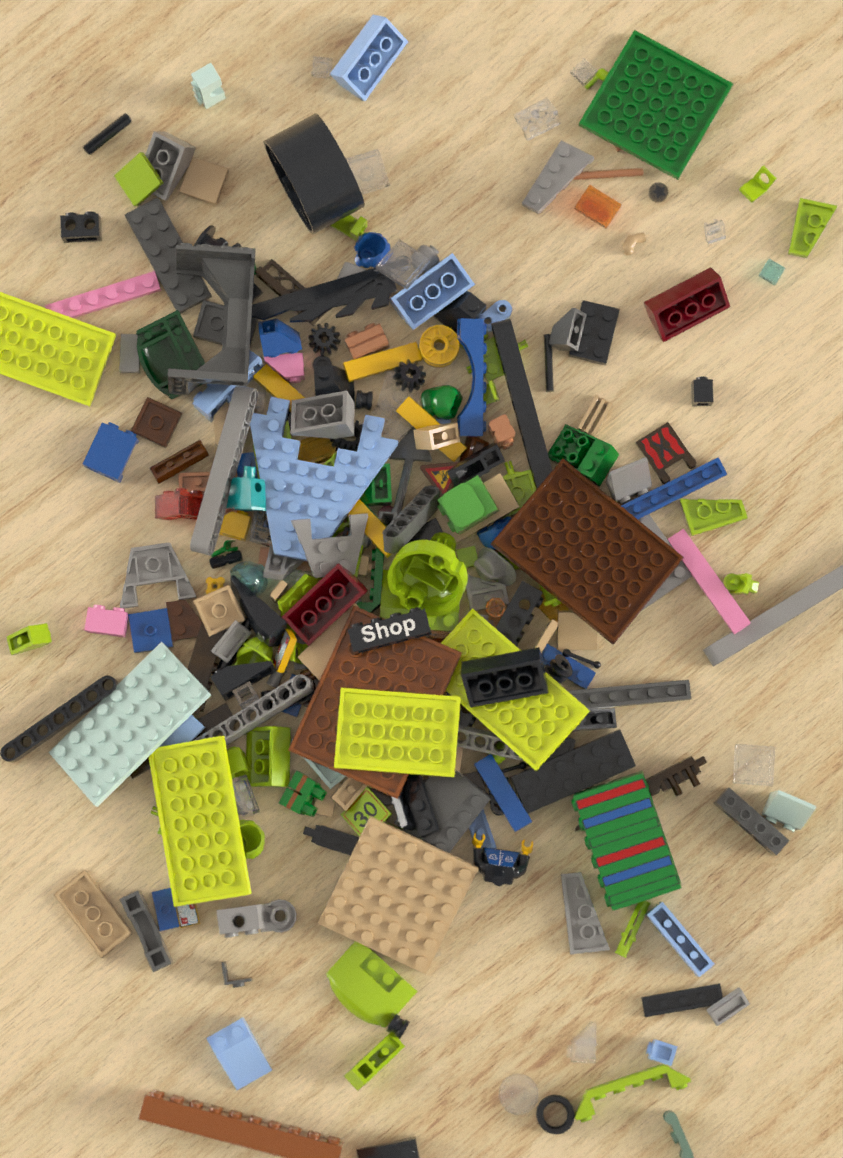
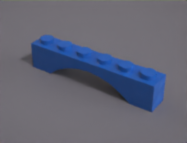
M460 318L457 320V339L464 347L472 369L470 395L463 410L457 416L459 436H483V432H486V421H483V413H486V401H483V393H486V382H483V374H486L487 366L486 362H483V354H486L487 345L484 343L487 325L484 323V319Z

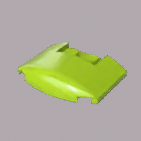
M356 941L326 973L327 978L329 977L331 989L347 1010L367 1023L381 1025L384 1028L387 1027L396 1013L398 1014L417 992L415 988L373 950Z

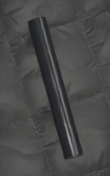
M551 334L544 335L546 392H554L552 346L549 345Z

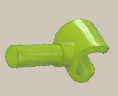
M603 68L599 69L595 77L584 87L588 90L599 79L604 81L609 72Z

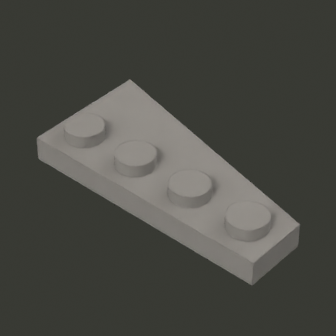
M561 140L523 200L522 205L540 214L556 198V195L569 185L571 180L582 173L583 169L594 161V157Z
M581 872L561 874L570 954L610 950Z

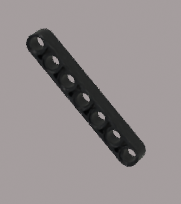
M109 675L101 677L5 744L0 751L2 759L14 763L93 709L100 701L116 690L118 681ZM112 680V689L105 690L104 683ZM92 691L97 693L95 701L88 700V694ZM74 703H80L81 709L77 713L72 712V705ZM59 714L64 715V722L61 724H57L55 721L56 716ZM46 725L48 732L46 735L41 736L39 729L41 726ZM25 737H30L32 740L31 745L28 747L23 745ZM10 748H14L15 756L9 759L7 751Z

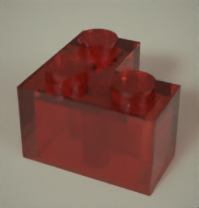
M176 488L175 492L163 491V494L155 496V519L168 521L182 518L197 520L204 494L200 490L187 492L186 488Z

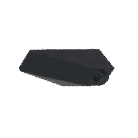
M232 575L230 577L231 589L257 638L261 642H265L269 647L279 646L285 629H287V622L238 578Z

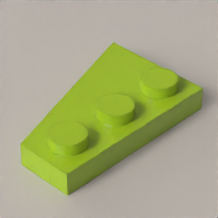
M800 198L788 255L807 258L838 206Z
M741 499L679 500L691 536L748 518Z

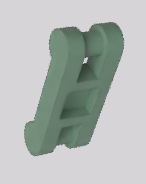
M671 1110L665 1111L663 1119L672 1127L673 1132L670 1134L674 1143H679L681 1148L680 1158H693L692 1150L676 1114Z

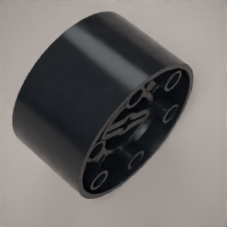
M315 113L263 141L270 162L288 198L311 234H315L365 207L362 193L344 154L318 114Z

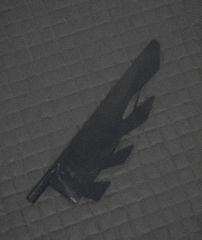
M408 259L398 260L253 304L251 317L267 320L288 311H304L290 318V322H312L332 308L344 305L347 306L335 315L336 318L351 316L365 300L375 298L371 306L372 310L388 306L389 293L397 291L391 271L408 266Z

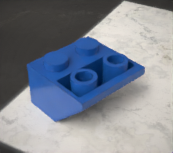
M277 318L258 322L264 357L273 358L282 353L294 354L302 350L298 331Z

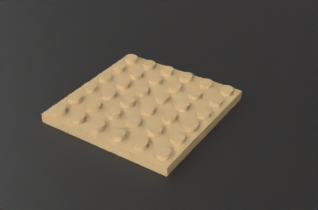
M370 816L318 920V924L426 974L479 868Z

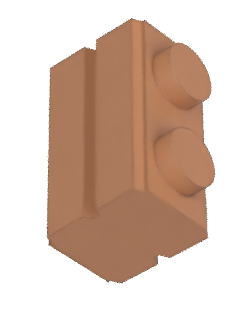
M371 323L365 326V330L361 332L353 331L347 334V338L344 340L353 360L389 348V342L380 323L377 325Z
M503 414L491 420L488 426V433L493 442L498 445L499 449L506 450L512 447L516 432L512 425H510L507 415Z

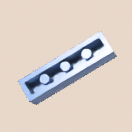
M659 902L645 914L697 977L702 976L715 965L663 902Z

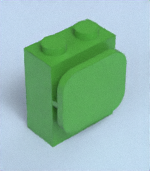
M478 475L466 483L456 486L437 499L440 503L437 506L443 516L447 515L449 522H447L452 532L456 531L459 535L500 511Z

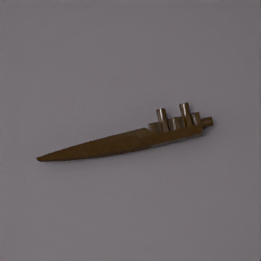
M689 756L647 778L646 782L651 797L658 794L660 789L663 792H667L671 788L675 796L678 797L683 794L679 784L686 782L688 779L694 788L699 786L700 782L696 775L701 774L699 767L707 763L705 757L702 756L694 760L692 756ZM579 825L576 826L575 832L581 830Z

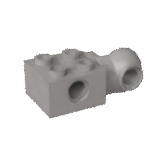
M281 899L267 904L217 910L219 933L225 934V938L239 936L238 932L245 931V935L256 934L258 929H261V932H285L294 926L297 915L295 907L290 902ZM278 910H282L286 914V918L282 922L277 921L275 918ZM238 916H242L245 920L242 927L236 924Z

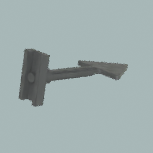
M414 427L402 438L389 459L405 460L394 508L391 512L380 511L378 519L386 527L402 511L413 462L432 461L429 450L416 449L413 431L416 428Z

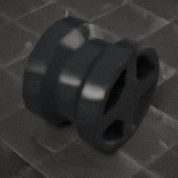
M357 390L356 409L366 408L371 411L373 391L364 393L362 390Z
M396 1013L386 1031L395 1033L396 1037L400 1039L410 1021L401 1019L400 1015Z

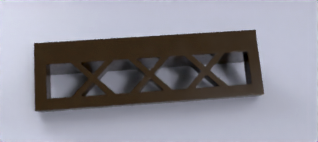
M273 259L263 268L260 266L255 271L256 276L278 296L306 289ZM272 265L278 270V277H272L267 272ZM281 280H290L292 282V289L287 290L281 284ZM323 315L309 323L314 326Z

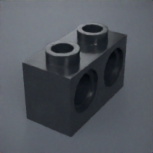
M93 211L85 212V214L68 212L65 215H60L61 239L64 243L102 241V225L99 213L96 214ZM89 223H95L94 228L86 229ZM70 224H76L73 230H67V227Z

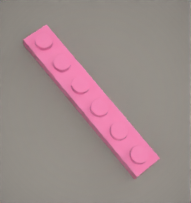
M153 271L45 305V308L71 318H76L161 291L156 272Z

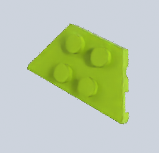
M305 573L278 600L281 617L322 578H314V576ZM287 624V629L292 630L294 635H296L297 633Z

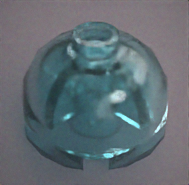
M244 561L230 570V576L234 575L258 597L264 593L268 585V579L263 577L265 567L261 564L258 565L252 561Z

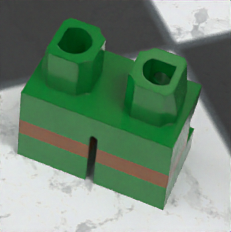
M296 770L288 785L294 790L286 788L279 804L303 816L314 817L318 808L311 803L314 797L322 801L327 791L320 787V783Z

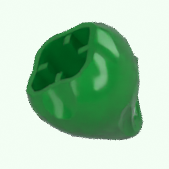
M451 385L429 388L421 394L422 408L431 416L435 415L444 420L453 419L458 412L463 397L460 391Z

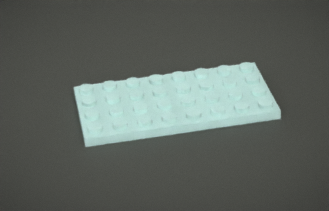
M161 642L117 685L116 690L100 701L49 751V754L87 798L98 807L211 694L168 647Z

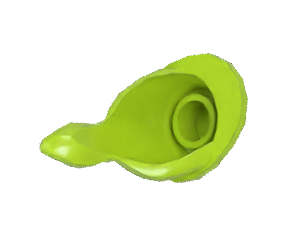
M257 637L250 638L238 649L237 660L233 665L271 661L273 664L271 660L273 648L269 647L265 642H261Z

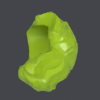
M241 819L239 824L245 858L254 859L264 850L265 835L260 826L253 820Z

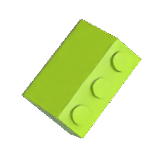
M256 727L247 733L246 758L251 773L246 775V787H289L290 751L288 749L291 739L290 727Z

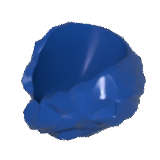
M377 232L363 233L359 236L354 246L357 252L354 259L358 267L375 268L385 265L391 253L390 244L387 239Z

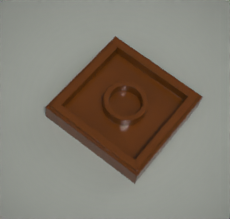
M147 397L131 432L166 448L183 414Z

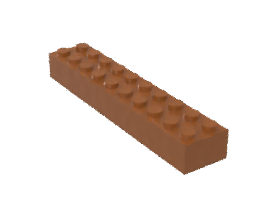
M154 1089L144 1096L139 1119L284 1158H340L344 1142H340V1138L335 1136L321 1137V1133L312 1130L305 1133L301 1131L300 1127L290 1125L286 1128L281 1126V1122L270 1120L267 1123L262 1121V1117L251 1115L249 1118L244 1117L240 1111L231 1110V1112H225L221 1106L212 1105L206 1107L203 1106L204 1102L198 1100L187 1102L184 1101L185 1097L179 1095L164 1096L165 1092Z

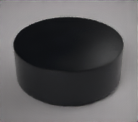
M318 356L313 361V370L314 366H330L332 362L326 356Z

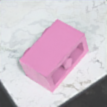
M94 605L93 608L88 607L84 630L87 633L126 638L129 620L128 613L124 612L125 609L113 607V610H106L105 606Z

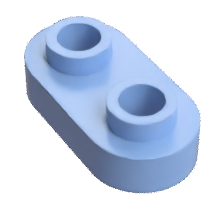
M499 300L483 312L479 319L485 320L489 318L491 323L508 319L512 314V306L506 300ZM503 306L506 308V311L501 312L499 308ZM491 323L486 324L487 332H492Z

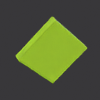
M144 152L138 153L114 175L134 206H139L164 184Z

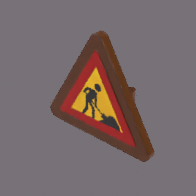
M461 461L421 465L420 469L431 485L439 488V495L442 497L453 487L447 471Z

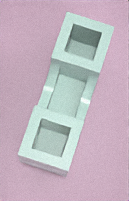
M212 63L191 74L193 79L191 85L199 105L203 104L208 109L226 98L221 87V78Z

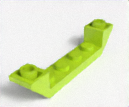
M660 1064L586 1089L575 1112L576 1121L580 1120L581 1123L591 1120L592 1115H595L591 1098H594L595 1101L606 1097V1093L612 1091L614 1094L625 1091L624 1087L632 1085L633 1088L644 1084V1080L651 1078L652 1081L663 1078V1074L666 1073L670 1087L681 1090L688 1087L687 1083H690L691 1080L688 1076L664 1064Z

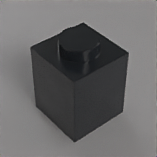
M705 376L696 377V380H693L691 383L692 406H712L714 402L713 379H708Z

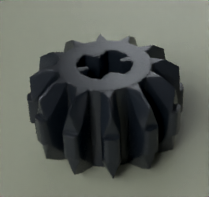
M325 323L324 328L317 324L318 330L311 329L314 335H308V339L311 340L309 347H314V353L320 350L321 356H324L325 351L328 352V355H332L331 349L337 351L338 347L336 345L341 344V340L338 339L340 333L335 332V326L328 329V323ZM323 336H326L329 341L326 340V343H322L321 339H323Z
M410 359L406 361V364L401 361L399 367L394 369L396 374L393 375V380H397L396 387L402 386V392L406 388H408L409 393L413 391V388L418 391L420 385L425 383L423 378L426 377V372H422L423 365L417 366V360L413 364H411Z

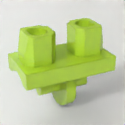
M730 573L725 576L723 581L725 588L728 589L731 595L755 594L759 586V582L751 580L752 575L748 573Z

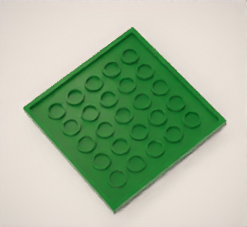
M634 30L578 126L679 180L734 84Z

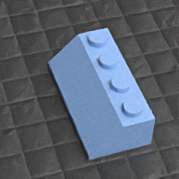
M373 14L330 75L340 86L362 101H366L408 41L386 17Z
M452 253L391 297L389 302L399 316L414 330L475 284Z
M250 350L248 383L253 379V375L263 367L262 359ZM207 384V388L203 392L197 393L193 398V405L203 416L212 422L214 420L213 416L225 402L230 403L236 385Z

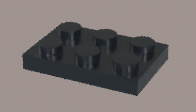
M582 300L580 311L587 314L578 351H570L569 357L606 365L620 309Z

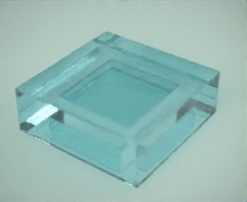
M768 259L759 277L775 286L785 267Z

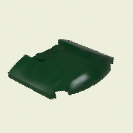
M176 310L136 331V335H138L136 345L138 357L147 377L159 391L169 396L168 398L172 400L181 395L169 394L168 369L198 370L205 364L179 310Z

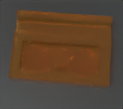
M589 185L574 209L607 229L622 204Z

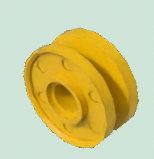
M445 325L429 327L420 338L419 351L422 359L434 368L449 366L456 360L459 353L457 334ZM440 342L444 345V349L436 350L434 345Z

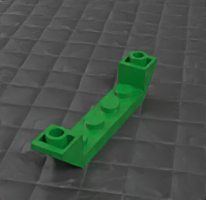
M365 505L376 516V514L367 505ZM377 547L372 549V561H375V569H371V580H374V588H370L369 600H373V602H357L359 608L373 613L381 606L384 554Z

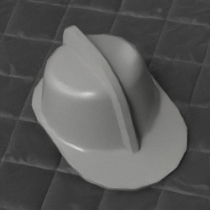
M486 547L479 552L478 559L473 565L482 579L494 580L506 586L512 585L516 581L517 576L514 567L496 551Z

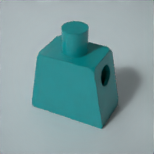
M244 466L243 477H234L232 479L226 509L266 511L265 481L255 478L256 467Z

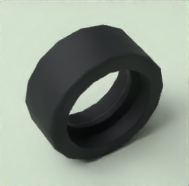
M553 1094L546 1096L540 1101L537 1106L536 1117L538 1124L544 1131L549 1134L558 1135L565 1133L571 1128L575 1112L568 1099L561 1095ZM554 1102L562 1104L567 1110L566 1121L557 1127L547 1124L543 1116L546 1106Z

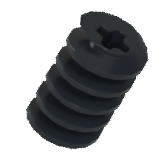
M560 654L556 655L555 659L550 661V664L545 665V672L560 685L573 672L569 661Z

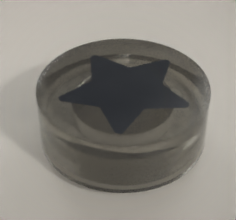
M657 182L651 185L649 197L652 201L660 203L667 198L668 188L665 184Z

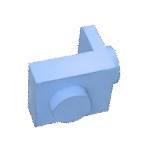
M653 1039V1043L649 1042L646 1054H649L648 1058L650 1060L672 1066L677 1046Z

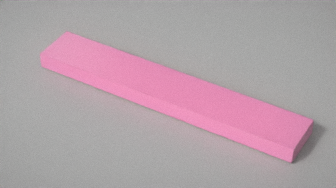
M682 529L667 540L674 550L684 557L682 562L732 633L735 635L749 626L751 622L686 531Z

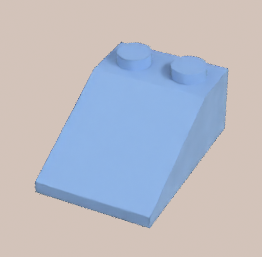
M244 1017L206 1038L236 1090L272 1071Z

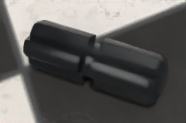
M237 550L227 553L226 556L220 555L210 558L209 562L211 568L215 569L225 566L227 563L232 564L242 561L243 556L241 551Z

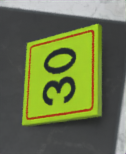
M366 787L350 807L341 813V816L359 837L370 816L386 822L392 815L369 787Z

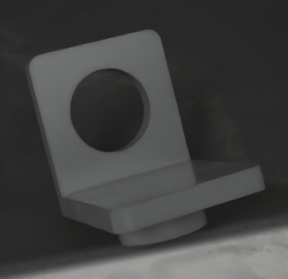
M226 961L221 962L224 985L232 984L233 988L245 986L244 982L253 981V978L229 981Z

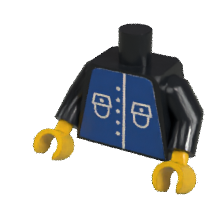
M476 833L472 838V844L475 846L473 849V865L479 868L478 872L483 875L484 881L491 882L495 886H502L503 884L512 885L514 879H518L526 873L530 858L528 854L533 851V841L530 847H525L524 839L521 844L523 853L520 854L521 852L486 847L482 849L481 846L484 843L485 835L482 833L481 840H477Z

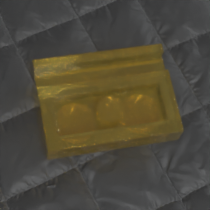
M308 437L300 440L301 444L297 459L320 464L328 461L336 453L335 447H332L330 438Z

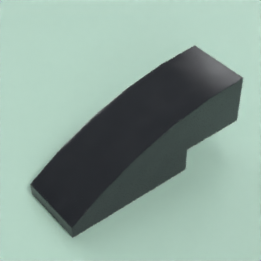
M493 442L462 460L448 470L447 473L455 488L477 475L480 477L490 472V469L505 462V459L498 445Z

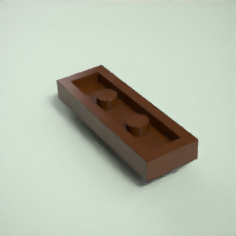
M198 440L150 467V470L158 484L208 457L209 454L201 440Z

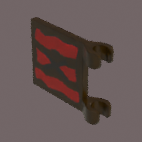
M669 422L636 442L663 485L670 482V477L665 469L682 458L689 469H693L696 466V460L684 446Z

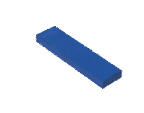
M492 754L474 763L475 768L514 832L531 824L532 820Z

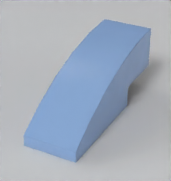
M191 715L159 747L193 741L205 727Z

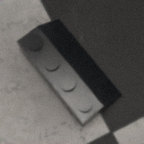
M540 647L461 662V677L470 708L548 693Z

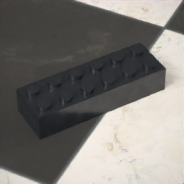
M615 730L545 761L537 771L531 767L510 776V779L527 814L629 770L635 767L636 764L621 730Z

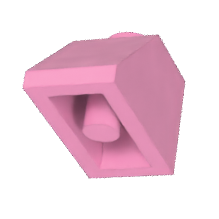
M302 353L281 354L273 358L264 357L265 364L270 366L284 380L289 381V383H300L301 380H305Z

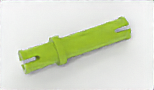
M645 900L637 903L625 931L620 935L622 938L615 951L616 954L624 958L627 957L632 943L636 941L635 936L651 904ZM639 911H641V913H640V915H639V917H638V919H637V921H636L635 926H633V924H634V922H635V920H636V918H637V916H638ZM632 930L631 935H630V937H629V939H628L626 945H624L625 942H626V940H627V938H628V936H629L630 931Z

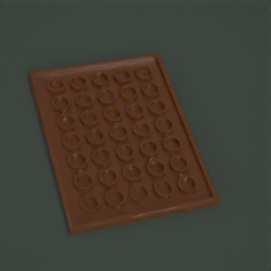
M564 459L558 463L490 544L612 645L616 643L684 558Z

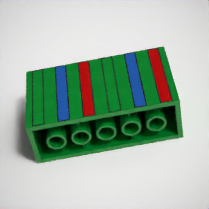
M643 771L574 793L571 803L574 811L579 812L578 823L581 831L585 830L587 836H585L584 841L587 849L592 850L591 861L594 869L598 868L600 874L597 877L599 885L606 890L604 899L607 907L611 906L612 911L682 888V883Z

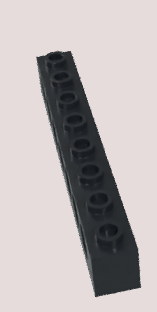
M524 581L519 585L496 626V629L501 634H508L511 637L513 644L516 641H521L525 633L522 629L525 624L530 625L535 616L531 613L535 607L539 608L544 600L541 597L543 592ZM520 601H529L530 608L528 610H521L519 608ZM512 617H518L521 624L514 628L510 626L509 620ZM460 704L459 725L472 728L477 718L471 713H463L461 711L462 705Z

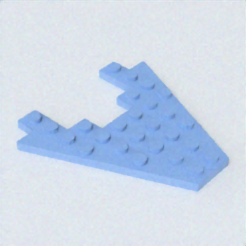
M271 397L267 415L253 413L250 427L260 479L265 481L266 513L273 551L275 555L307 561L291 520L310 519L312 539L332 537L396 449L399 441L381 437L385 418L365 415L357 452L338 448L334 467L297 460L301 442L283 438L291 402L290 400Z

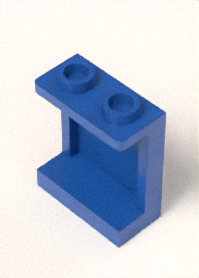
M102 422L83 461V466L120 483L123 478L124 468L139 440L136 437L137 434L129 430L123 432L118 429L119 426L108 422V424Z

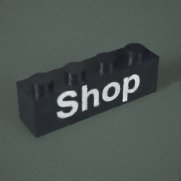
M420 607L410 609L409 613L403 615L401 612L391 614L390 618L382 620V617L370 620L371 623L363 625V622L351 625L352 628L347 629L355 655L432 634L425 609L421 610Z

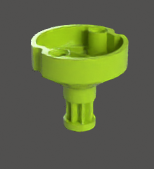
M445 532L436 533L432 536L431 540L410 542L397 552L388 571V586L392 594L399 596L401 599L400 604L406 609L410 610L420 607L421 610L425 609L427 616H439L450 612L460 602L467 586L468 575L464 563L459 562L455 556L457 544L454 537Z

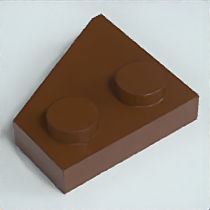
M185 599L166 602L172 641L196 638L202 622Z

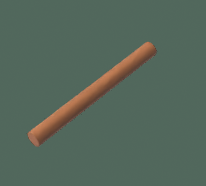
M643 168L586 171L580 173L573 180L643 176Z

